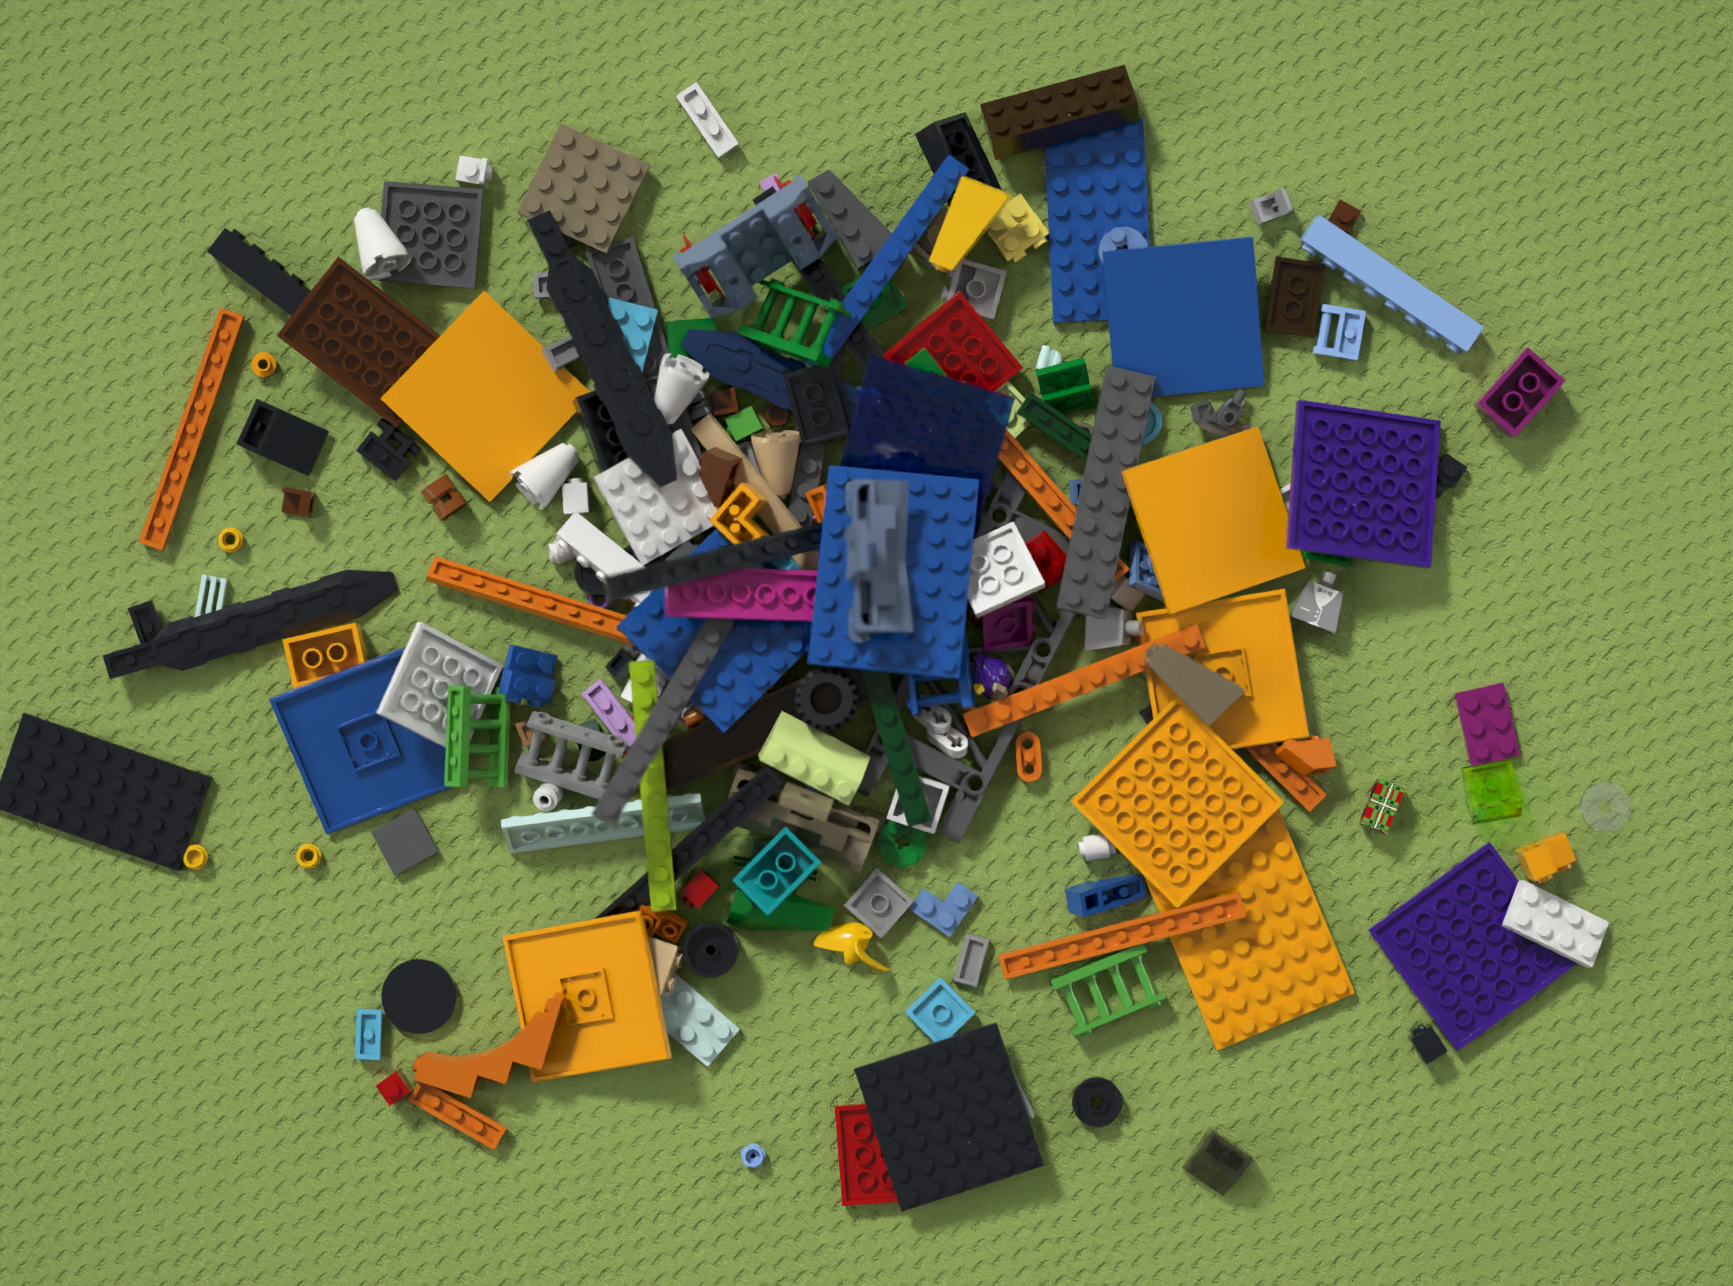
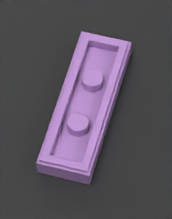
M600 678L585 690L582 695L610 732L628 741L625 749L628 752L636 739L634 719L605 681Z

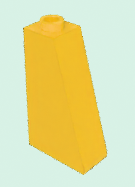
M962 176L929 259L930 262L935 264L934 268L948 273L949 270H956L1009 202L1012 194L967 176Z

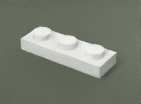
M697 82L676 96L718 159L739 145Z

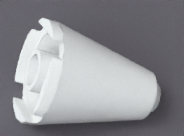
M371 208L359 210L354 218L364 276L369 280H379L392 276L390 271L396 268L399 272L402 271L411 261L408 251L377 210Z
M672 353L665 354L661 360L654 402L657 408L661 410L667 424L675 423L709 378L708 371L706 374L702 372L703 366L679 354L677 358H671Z
M561 443L514 468L509 474L511 479L516 476L518 482L515 485L533 505L538 502L540 504L538 509L543 510L579 462L577 458L579 453L571 444Z

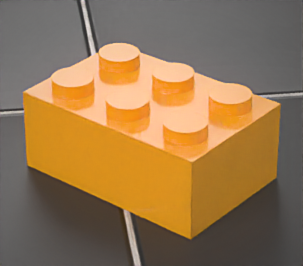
M351 623L283 639L293 688L368 661L360 623Z

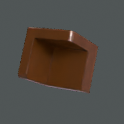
M735 387L729 390L711 392L715 418L734 415L740 412Z
M283 487L282 492L285 494L282 512L311 518L316 493Z

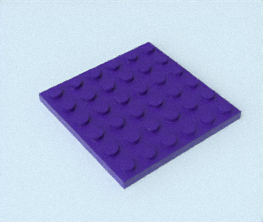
M1298 400L1295 413L1286 549L1426 569L1430 568L1432 562L1441 421Z
M1489 841L1367 929L1456 1051H1459L1578 964L1502 926L1518 880Z

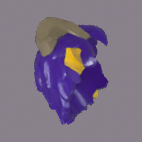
M978 652L974 659V691L977 695H984L987 699H1005L1008 695L1009 685L1015 678L1014 669L1002 660Z

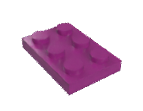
M1504 683L1454 693L1471 767L1520 756Z

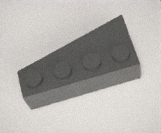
M828 169L808 181V186L857 270L860 271L872 262L892 233Z

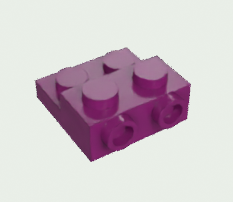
M1027 595L981 616V646L983 651L1032 645V635L1036 634L1035 622L1032 620V613H1035L1033 598Z

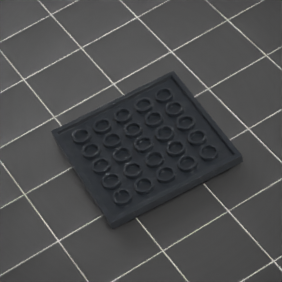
M997 1022L854 1068L901 1212L1044 1166Z

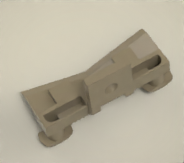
M737 763L732 770L731 778L734 782L728 799L762 769L746 763ZM788 780L786 785H782L736 827L776 837L786 827L809 850L860 874L875 833L878 834L885 825V816L875 810L859 805L854 806L850 810L833 803L835 798L827 794L825 796L799 787L797 783Z

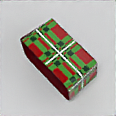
M1376 778L1359 822L1386 835L1385 833L1389 830L1405 787Z

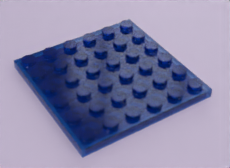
M870 355L840 466L978 479L975 539L1016 397Z

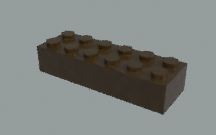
M1125 65L980 104L983 123L995 160L1140 121L1138 102Z

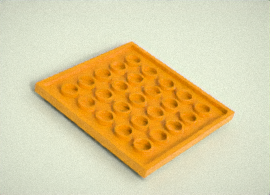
M1178 695L1071 800L1088 820L1176 908L1198 889L1284 803Z

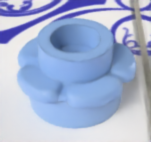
M752 1143L748 1147L743 1148L741 1152L742 1162L747 1167L758 1168L763 1164L766 1153L764 1149L760 1148V1145ZM754 1153V1154L756 1155V1157H755V1158H752V1157H751V1154Z

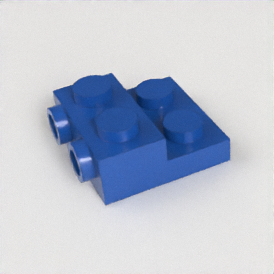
M510 644L498 693L507 695L506 700L521 703V699L529 700L528 705L542 708L543 704L550 705L556 681L552 680L558 655Z

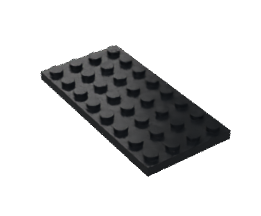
M23 713L0 779V810L170 869L181 871L184 863V854L190 845L213 777L49 720Z

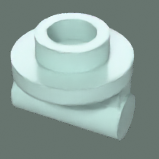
M1042 345L1035 370L1062 363L1060 352L1053 350L1049 346Z

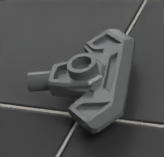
M1238 389L1233 399L1228 398L1216 412L1211 401L1191 405L1190 410L1193 422L1219 439L1251 429L1250 425L1237 426L1244 407L1241 403L1247 393Z

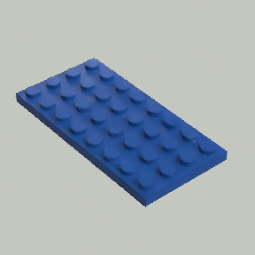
M1143 118L1134 123L1044 147L1053 323L1108 320L1104 268L1098 255L1099 244L1106 233L1117 227H1130L1142 234L1149 247ZM1124 245L1122 248L1117 247V250L1128 249V247Z

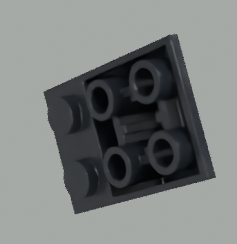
M256 399L236 444L310 476L329 431Z

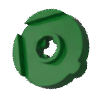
M890 820L881 828L878 834L877 845L880 855L886 862L893 866L906 867L914 865L923 857L927 847V838L923 830ZM902 835L907 836L906 841L910 842L909 846L899 849L895 839L901 838Z

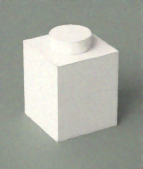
M582 478L567 479L568 484H562L564 514L571 515L575 511L579 514L591 513L589 483H583Z

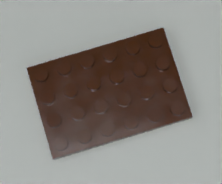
M337 256L277 333V336L396 428L402 419L380 398L440 337L437 332L339 256Z

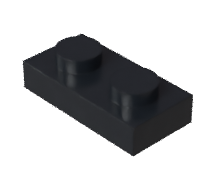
M153 599L128 608L140 644L151 641L163 629Z

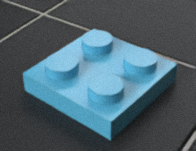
M940 976L905 1013L936 1042L951 1037L975 1014V1011Z

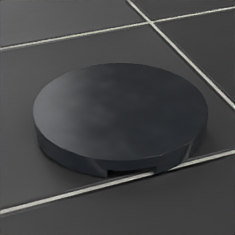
M411 959L395 967L385 979L381 993L382 1006L389 1020L399 1029L414 1034L432 1032L445 1024L451 1017L456 1004V986L449 972L440 964L427 959Z

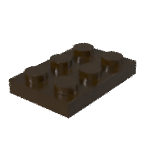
M1279 256L1275 257L1264 331L1314 338L1325 264Z

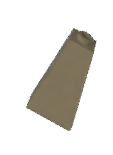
M1160 642L1158 645L1156 643L1153 644L1145 652L1146 657L1143 660L1208 726L1245 692L1236 682L1163 642Z

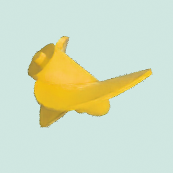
M850 922L830 927L828 931L821 932L813 943L818 948L843 952L844 962L847 965H853L857 961L862 960L874 969L882 972L889 971L888 967L866 954L865 949L872 937V931L863 923Z

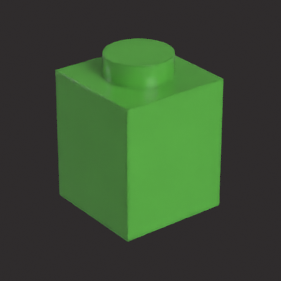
M752 406L726 418L727 425L723 426L731 439L734 438L737 443L752 436L753 433L763 430Z

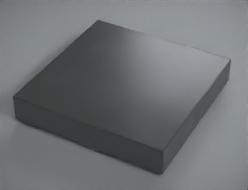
M416 808L371 831L394 876L439 852Z

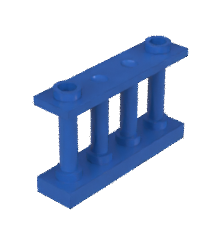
M966 625L964 628L959 677L960 689L953 693L920 697L919 682L946 678L908 675L910 696L907 697L909 712L912 711L916 717L922 716L921 707L958 702L966 710L976 708Z

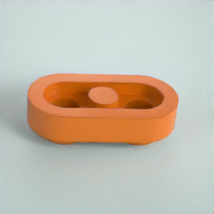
M1024 732L1015 741L1017 773L1022 780L1033 782L1042 773L1040 740L1034 733ZM1027 739L1032 742L1030 749L1023 747V742ZM1028 764L1034 767V771L1031 774H1027L1024 770Z

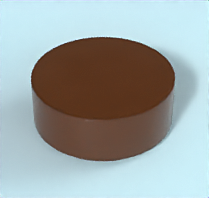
M770 404L766 408L765 420L770 426L780 428L789 421L790 413L788 408L785 410L774 404Z

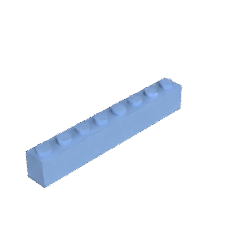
M1320 215L1314 217L1298 241L1303 244L1302 249L1312 256L1317 254L1324 259L1322 262L1327 267L1333 270L1338 268L1344 272L1343 277L1353 284L1358 282L1365 287L1364 291L1374 298L1379 296L1385 300L1384 305L1392 311L1397 312V310L1403 312L1408 322L1415 326L1418 324L1426 328L1425 333L1436 340L1441 338L1447 342L1446 347L1456 354L1468 352L1484 328Z

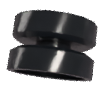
M706 921L697 925L688 934L683 946L684 959L688 967L697 975L705 978L719 977L726 974L736 963L739 954V941L735 932L726 924L718 921ZM709 945L716 948L713 955L708 954L709 950H706Z

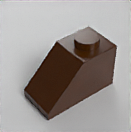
M717 447L702 454L699 461V466H701L699 476L714 507L720 508L731 495L741 457Z

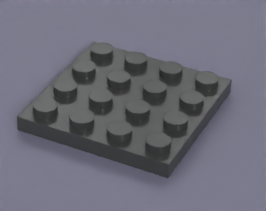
M384 181L381 217L408 251L411 261L402 271L399 272L396 268L390 271L392 276L376 281L476 289L484 190Z

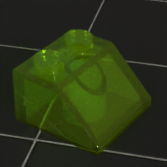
M1511 759L1462 767L1466 805L1472 825L1522 816L1523 797Z

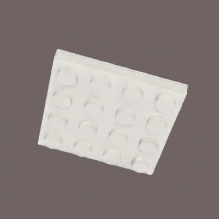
M682 429L672 433L677 472L676 481L659 488L630 458L593 477L642 565L714 526L709 520L719 510V508L714 507L699 476L701 466H699V461Z
M417 622L377 714L446 748L448 686H471V694H491L503 665L422 622ZM471 704L470 719H480L486 704ZM470 729V739H469V742H470V740H471V737H472V735H473L475 729Z

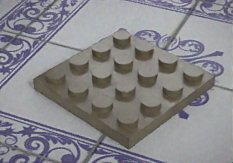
M560 124L517 213L531 219L550 210L561 234L607 255L651 167L641 160Z

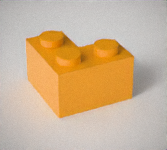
M741 483L709 521L734 544L769 536L752 520L753 516L766 503L767 499L750 483Z
M1558 832L1515 850L1526 878L1535 882L1538 881L1539 883L1552 879V874L1571 868V863L1576 861L1565 832Z

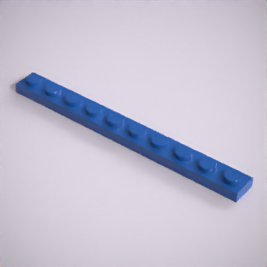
M947 156L843 300V308L849 311L851 315L848 318L837 314L823 347L825 350L823 354L833 360L948 201L958 187L961 177L966 176L969 169L952 156ZM807 362V363H808L809 365H811V366H815V365H816V364Z

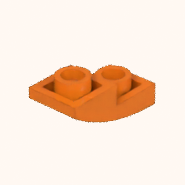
M641 905L639 910H643L647 935L653 937L654 933L677 943L689 920L666 910L651 911V906Z

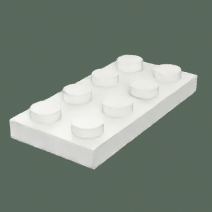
M1520 880L1516 886L1502 926L1582 966L1591 968L1595 962L1609 922L1525 880Z

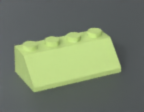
M781 711L759 753V760L847 805L850 804L871 756L819 729L811 727L784 711Z

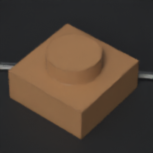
M529 719L515 724L524 747L531 745L535 730L526 727ZM544 732L542 740L548 738L547 733Z

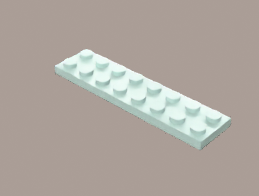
M687 793L683 796L667 797L670 833L694 830L706 820L700 793ZM641 800L627 803L614 827L591 815L595 808L593 806L576 810L565 809L546 814L536 813L523 817L512 816L507 819H501V826L510 854L645 836Z

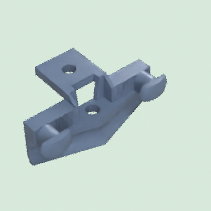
M855 479L846 484V513L852 518V525L845 530V540H847L846 581L853 583L854 606L849 608L848 631L849 638L852 641L866 642L870 640V634L913 632L905 562L909 481ZM868 544H870V567H869Z

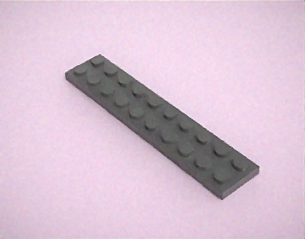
M633 237L614 242L607 255L594 249L585 251L590 268L593 270L603 291L601 294L607 305L609 298L656 309ZM658 314L643 369V375L646 379L645 384L653 400L661 360L665 354L669 353ZM686 408L675 423L668 424L672 433L682 429L698 461H700L702 453L697 437L691 431L693 425Z
M1108 365L1105 367L1056 609L1103 620L1106 619L1130 504V497L1121 471L1138 465L1155 376Z

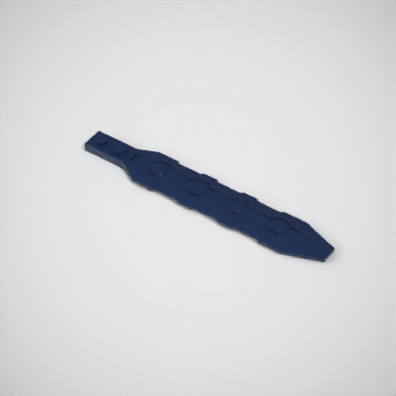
M688 330L681 347L715 379L738 389L743 388L770 400L771 404L793 411L783 374L807 368L805 363L791 357L786 358L761 347L760 343L735 332ZM837 378L851 429V435L848 436L860 440L861 444L884 454L909 451L947 469L955 470L964 450L963 447L918 428L905 408L897 404L888 407L882 398L878 399L853 388L852 384Z

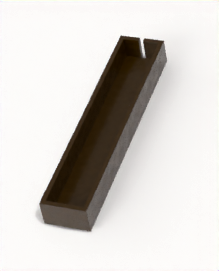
M826 667L838 669L851 678L858 691L857 708L870 703L860 670ZM802 679L760 697L724 734L710 721H707L665 740L662 747L667 795L760 753L781 711L803 721L797 712L795 704L796 689ZM831 684L820 685L814 690L812 695L814 708L823 714L834 713L839 709L842 702L840 691Z

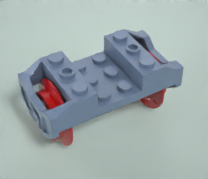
M800 174L793 177V182L788 179L784 183L774 176L773 179L780 189L779 191L694 246L683 235L685 247L680 249L681 254L677 252L672 257L712 319L719 315L740 310L758 298L752 286L792 260L800 270L819 259L831 243L838 239L837 234L822 212L809 186ZM817 219L824 231L814 236L812 227L818 224ZM709 269L712 271L713 275L715 276V278L717 279L718 283L720 284V286L722 287L723 291L725 292L724 295H723L722 291L720 290V288L718 287V285H717V283L715 282V280L713 279L712 275H711L710 272L708 271ZM702 284L708 294L715 291L721 297L711 303L700 285Z

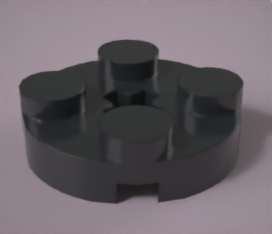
M1094 1076L1083 1080L1076 1086L1072 1095V1107L1075 1115L1083 1123L1091 1127H1104L1111 1124L1120 1113L1122 1097L1119 1089L1111 1080ZM1094 1095H1098L1101 1099L1104 1098V1103H1101L1098 1109L1095 1108V1105H1090V1100L1094 1099Z

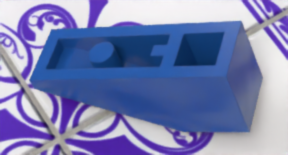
M1142 873L1086 882L1065 889L1069 913L1081 917L1148 898L1145 879Z

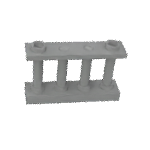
M533 711L526 726L535 729L529 753L521 754L514 772L600 799L611 781L609 778L615 756H623L628 741L623 740L617 735H608L551 717L544 712ZM544 732L558 736L552 761L538 757ZM568 740L582 744L576 769L562 765ZM592 748L606 752L599 777L585 772Z

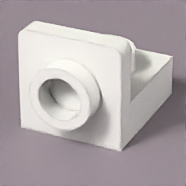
M459 157L456 181L486 186L487 180L491 181L493 166L490 165V161L487 158Z

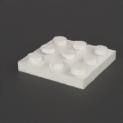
M1014 522L973 540L967 599L977 618L1046 587Z

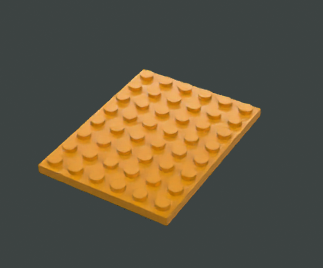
M1279 809L1179 906L1240 891L1247 916L1169 937L1217 1051L1355 993ZM1144 876L1158 911L1162 912L1176 908Z

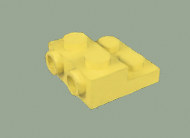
M1021 193L1006 204L986 230V233L1007 263L1012 260L1014 263H1017L1027 255L1025 253L1026 250L1032 246L1037 249L1047 242L1045 237L1049 235V232Z

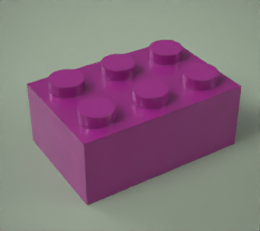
M1528 347L1515 358L1476 401L1474 406L1509 438H1513L1561 387L1565 380Z

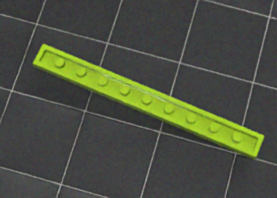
M655 660L629 662L636 737L658 702ZM661 746L640 781L651 911L677 909L663 747Z

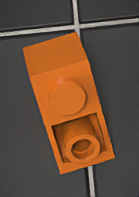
M1311 736L1306 738L1305 741L1288 739L1283 741V745L1275 750L1277 757L1303 776L1326 774L1336 767L1330 738L1320 739L1319 736Z

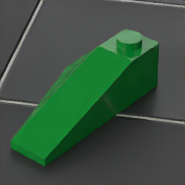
M737 887L726 923L747 930L828 931L836 907L790 894L767 916Z

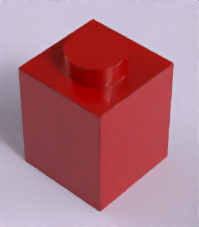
M701 869L680 891L683 894L681 898L691 908L694 905L699 908L720 885L706 871Z
M398 1069L376 1085L389 1106L414 1089L401 1069Z

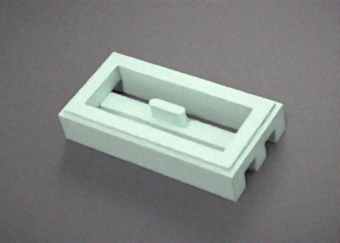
M202 575L195 617L202 615L208 581H211L205 614L212 612L217 582L221 583L216 611L223 609L228 579Z

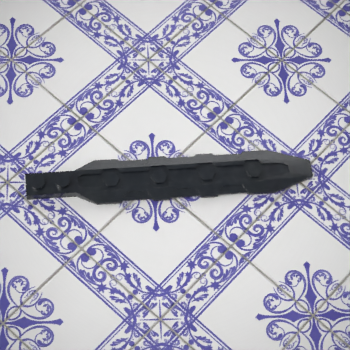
M550 210L528 219L527 224L548 265L546 290L556 311L560 312L570 332L572 344L588 369L594 382L593 387L600 401H603L626 455L659 488L676 481L677 472L672 432L661 410L657 408L645 384L646 379L639 365L635 363L623 339L624 334L617 320H614L601 294L603 291L593 270L571 254Z
M343 570L320 577L319 580L291 589L289 587L273 591L270 595L244 603L241 601L214 612L170 622L151 641L102 656L109 679L118 678L158 665L184 671L207 664V661L236 652L238 654L254 650L256 646L283 638L300 636L306 631L326 625H337L360 618L395 593L398 588L393 572Z

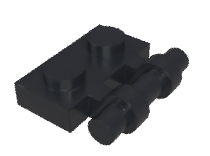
M382 418L377 426L383 430V433L377 436L371 431L356 451L391 479L397 481L411 464V461L404 457V455L410 451L417 456L422 448L415 443V439L411 436L407 437L394 425ZM390 437L401 444L398 450H395L386 443Z

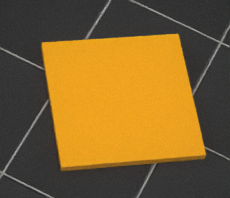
M483 291L380 399L478 492L491 502L512 480L509 472L531 460L576 413L572 401L577 396L589 393L590 391L565 367L553 372L541 351L544 347L489 294Z
M1259 426L1121 471L1169 615L1306 568L1300 551L1286 549L1288 513Z
M1285 589L1208 601L1170 615L1167 608L1136 613L1137 621H1143L1144 633L1140 636L1141 645L1197 623L1206 647L1186 655L1236 682L1245 691L1209 726L1232 750L1283 742L1288 739L1295 740L1309 737ZM1150 668L1145 671L1154 719L1177 694Z
M643 910L502 936L521 1030L537 1011L546 1013L544 1008L548 998H552L556 992L566 994L545 1066L542 1070L529 1067L532 1083L672 1058Z

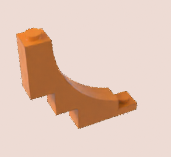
M556 992L552 998L547 999L544 1008L546 1013L537 1011L520 1032L492 1049L468 1055H445L425 1051L421 1057H417L413 1066V1071L416 1072L414 1080L471 1098L476 1092L480 1076L507 1084L511 1078L515 1062L542 1070L547 1062L566 994Z

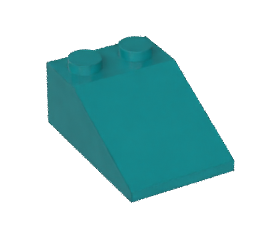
M785 827L732 881L768 916L822 863Z

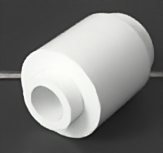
M544 782L533 795L535 806L542 811L554 809L563 797L562 787Z
M1102 833L1082 836L1083 842H1078L1080 856H1085L1086 861L1109 858L1111 854H1116L1115 846Z

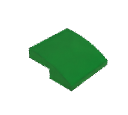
M1084 357L1036 370L1042 400L1063 415L1095 407Z

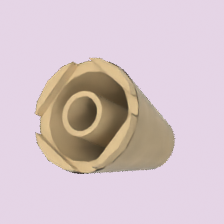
M771 430L753 433L751 443L760 474L779 499H785L786 494H790L792 491L800 445L799 431L781 430V432L772 433Z

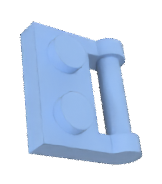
M1321 304L1320 312L1322 316L1317 346H1314L1313 354L1357 361L1366 311ZM1332 314L1339 315L1334 348H1327Z

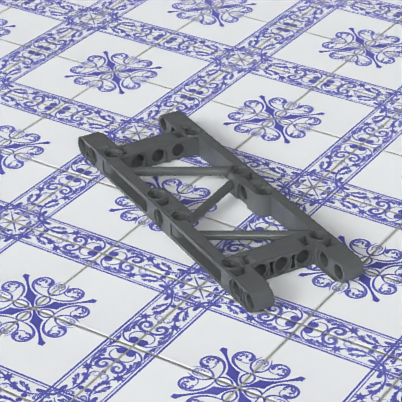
M1008 471L974 539L992 532L993 528L998 529L1014 522L1024 543L1045 530L1067 555L1070 540L1064 534L1017 511L1026 490ZM996 509L1003 510L1006 513V520L1002 523H996L992 519L993 511ZM1031 593L1029 597L1034 599L1035 614L1049 634V638H1038L1032 642V645L983 651L981 645L968 646L969 656H974L978 652L983 655L1027 653L1008 690V696L1013 695L1018 687L1028 689L1041 683L1076 613L1063 610L1056 625H1054L1034 593ZM1046 643L1050 647L1048 656L1040 657L1037 655L1036 647L1038 644ZM908 674L904 675L894 695L899 712L910 693ZM936 680L925 682L933 695L944 694ZM947 703L940 706L951 714V723L955 729L967 738L968 749L981 767V772L908 735L907 738L916 768L958 789L943 818V825L939 834L959 844L1023 718L1004 725L987 759L974 738L971 737L970 732L952 704ZM878 728L865 752L871 758L856 791L866 797L869 796L872 788L877 786L888 764L884 746L879 741L880 733ZM975 776L981 778L983 783L982 787L976 791L971 790L968 786L970 778Z

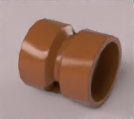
M447 474L435 480L421 492L428 504H434L433 511L440 521L449 518L467 504L461 493L454 491L455 485ZM448 496L450 500L443 503L441 500Z

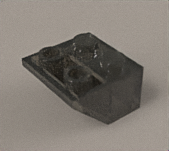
M1209 1126L1181 1168L1224 1196L1240 1179L1253 1160V1157Z

